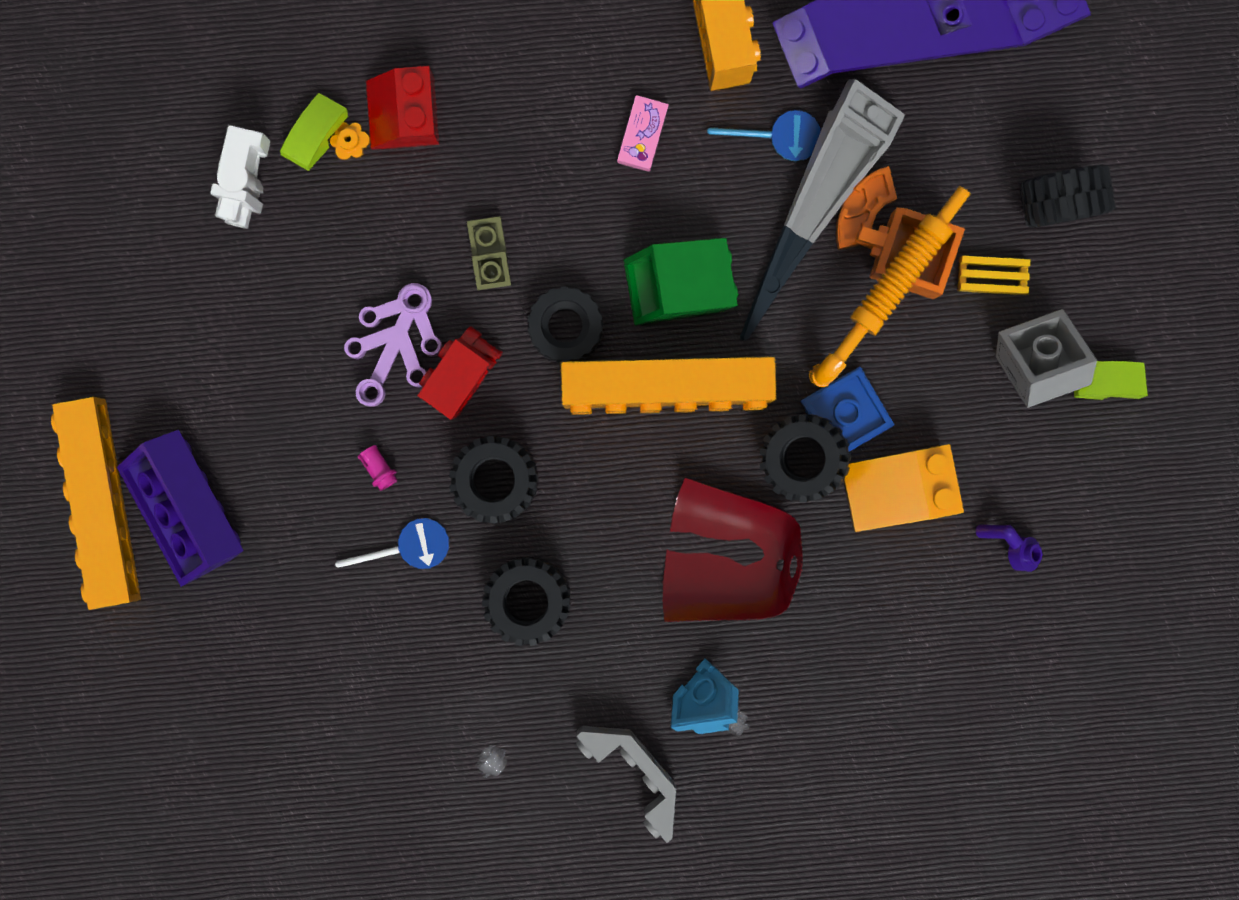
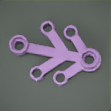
M410 283L400 290L396 300L374 308L370 306L364 307L360 311L359 321L367 328H375L380 324L381 319L401 313L395 326L360 339L356 337L350 338L344 345L345 353L349 357L359 359L366 354V351L386 344L371 378L361 381L356 388V397L361 404L375 407L383 402L385 398L383 384L399 350L407 369L406 379L408 383L414 387H422L411 379L414 371H421L423 376L427 372L420 366L408 333L413 320H415L423 339L421 341V349L426 355L431 357L437 356L443 347L441 340L435 336L427 315L432 305V296L425 286L418 283ZM413 295L421 297V303L416 307H412L409 303ZM369 311H373L376 315L372 323H366L364 320L365 314ZM429 340H436L438 344L437 349L433 352L426 350V343ZM354 342L361 344V351L358 354L350 352V346ZM370 387H375L378 391L377 397L373 400L368 399L366 395Z

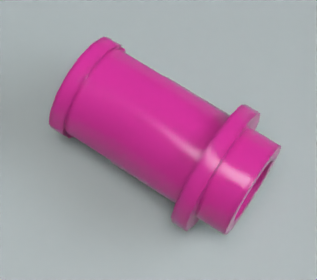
M376 445L367 448L357 456L374 480L372 483L373 487L377 486L382 491L398 480L395 476L396 470L390 469Z

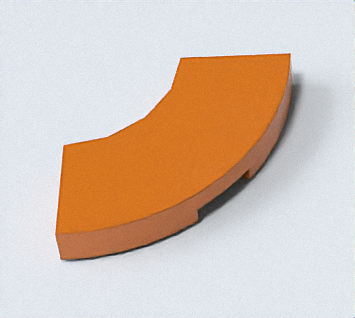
M889 166L876 170L863 178L853 188V192L843 203L836 226L838 250L860 245L855 243L859 229L862 226L872 229L876 214L884 206L897 200Z

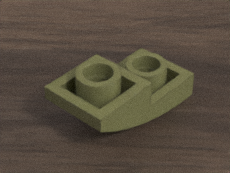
M501 216L467 221L477 291L510 286L511 278Z

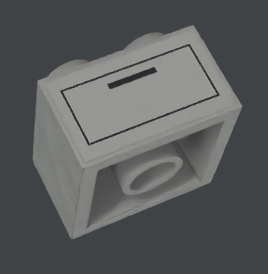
M1063 309L998 333L996 358L1027 408L1092 384L1097 359Z

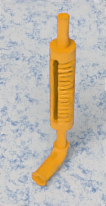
M959 186L936 217L930 214L924 217L918 225L919 229H915V235H911V240L906 241L907 246H903L902 251L898 252L899 257H894V262L890 263L891 268L887 267L886 273H882L883 279L879 278L877 280L878 284L873 285L875 290L870 289V295H866V300L861 301L862 306H858L850 316V319L856 323L834 354L829 353L821 364L814 365V369L809 371V378L813 384L818 387L828 386L847 366L844 362L865 334L868 332L876 336L884 325L883 320H888L887 315H891V310L896 309L895 304L899 305V299L904 298L903 293H908L907 288H912V283L917 281L916 277H920V272H924V266L927 267L929 265L928 261L933 260L932 255L936 256V250L941 249L940 244L944 245L953 233L948 224L970 196L966 189Z

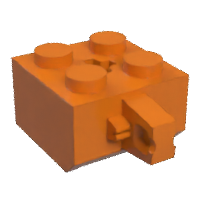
M897 207L891 213L887 226L880 225L878 231L864 226L859 229L855 243L872 249L870 256L876 258L869 278L874 280L883 279L882 273H886L887 267L891 268L890 263L894 262V257H899L898 252L902 251L903 246H907L906 241L911 240V235H915V229H919L918 225L926 215L910 209ZM951 223L948 224L953 233L944 245L940 244L941 249L936 250V256L932 255L933 260L928 261L929 265L927 267L924 266V272H920L921 276L916 277L917 281L912 283V288H907L909 292L932 300L943 295L965 228Z

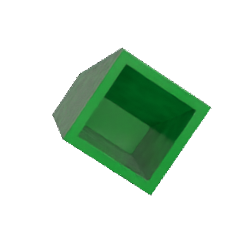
M727 239L653 244L624 259L634 325L641 326L719 313L738 306V289L733 280L731 269L732 254L728 249Z

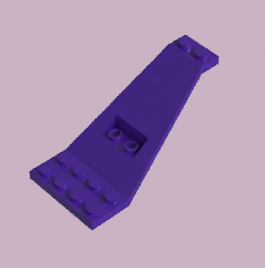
M815 0L772 23L796 84L799 88H803L832 73L1026 46L1090 16L1091 12L1086 0ZM951 10L959 11V17L955 21L947 20V15Z

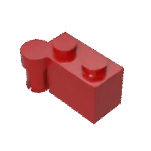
M472 326L460 338L455 339L454 342L449 340L443 346L438 355L442 360L435 370L430 368L419 383L423 388L417 396L450 420L461 414L489 373L487 369L491 370L498 362L496 361L497 358L500 359L503 354L501 350L499 351L481 338L482 334Z

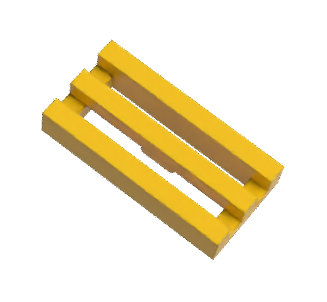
M961 256L959 258L958 291L1016 295L1029 294L1027 281L1030 279V273H1028L1030 259ZM967 265L1019 268V272L967 270ZM966 277L1019 280V286L966 283Z

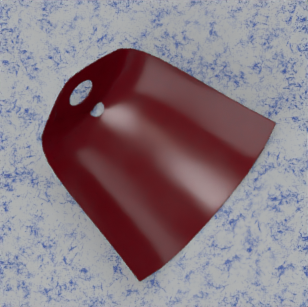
M684 478L676 500L670 532H691L706 538L728 541L750 539L763 549L765 556L760 561L743 566L724 556L710 553L686 554L667 549L663 578L664 621L753 620L771 618L785 612L793 598L803 566L801 530L796 519L776 507ZM796 556L797 568L795 575L791 577L790 564L792 558ZM779 560L784 561L782 571L777 570V562Z

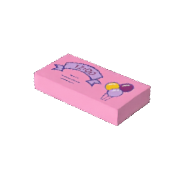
M635 96L617 163L650 172L669 104Z

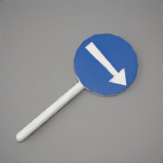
M429 518L416 519L402 529L397 547L336 561L335 566L339 568L400 553L403 560L410 566L418 569H430L438 565L446 557L449 549V537L445 528L437 521Z

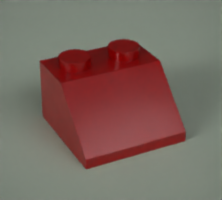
M429 66L394 68L366 81L372 150L439 145L435 78Z

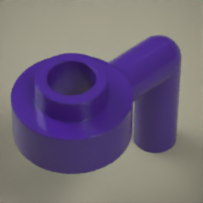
M978 525L976 527V536L978 538L1006 540L1009 544V562L1014 570L1031 572L1041 562L1043 553L1035 538L1020 537L1010 525Z

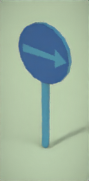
M799 110L788 111L779 116L772 127V131L727 128L707 129V133L713 135L771 138L776 152L783 158L791 161H801L809 158L813 153L821 132L816 119L807 112Z

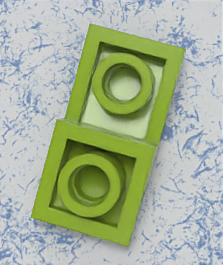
M318 93L300 115L280 150L281 156L309 171L329 149L328 139L347 119V108Z
M1097 361L1092 384L1075 390L1074 398L1103 400L1109 397L1132 399L1146 397L1148 392L1145 364L1142 362Z

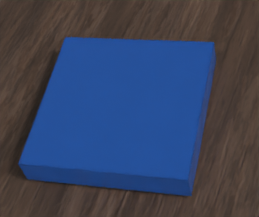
M860 366L800 401L807 414L827 418L832 421V424L836 427L838 426L843 431L842 435L845 439L847 438L849 443V451L894 426L892 419Z

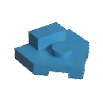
M704 658L696 668L698 672L686 686L681 685L673 695L671 728L677 732L693 730L697 734L729 730V724L737 723L739 689Z

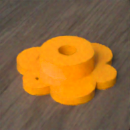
M343 122L334 132L335 135L330 138V144L336 148V155L342 160H347L351 156L354 158L361 157L363 154L362 149L366 148L370 143L368 134L363 132L360 124L356 122L350 124V126Z

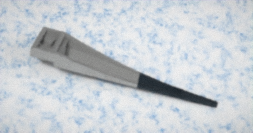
M856 79L847 81L833 111L828 112L741 332L740 340L745 341L749 339L765 312L812 244L853 192V188L865 177L891 145L905 116L904 113Z

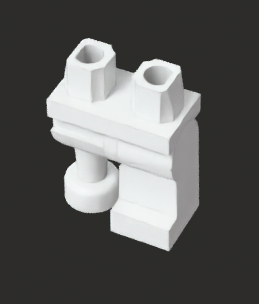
M230 125L227 128L217 172L219 185L212 184L210 194L219 199L215 213L216 217L225 220V223L248 229L251 213L261 214L263 203L258 200L260 193H263V186L257 179L260 158H265L268 155L270 140L263 133Z

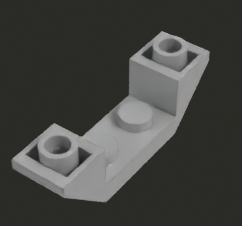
M591 726L580 727L577 730L576 737L579 741L576 742V745L588 759L593 756L599 763L621 745L623 749L619 752L631 767H634L636 764L645 773L642 777L643 781L654 794L658 791L661 792L658 797L644 808L646 820L643 823L656 839L661 836L668 843L673 837L676 798L675 781L631 730Z

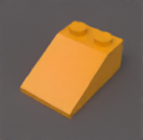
M950 444L850 463L848 466L850 469L844 478L854 532L964 513Z

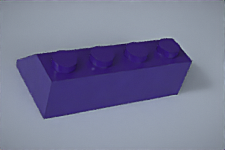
M179 430L143 442L117 466L120 475L181 587L229 562L244 551L240 545L238 534L231 528L224 515L222 504L215 498L208 485L206 474L198 467L189 443L183 439Z

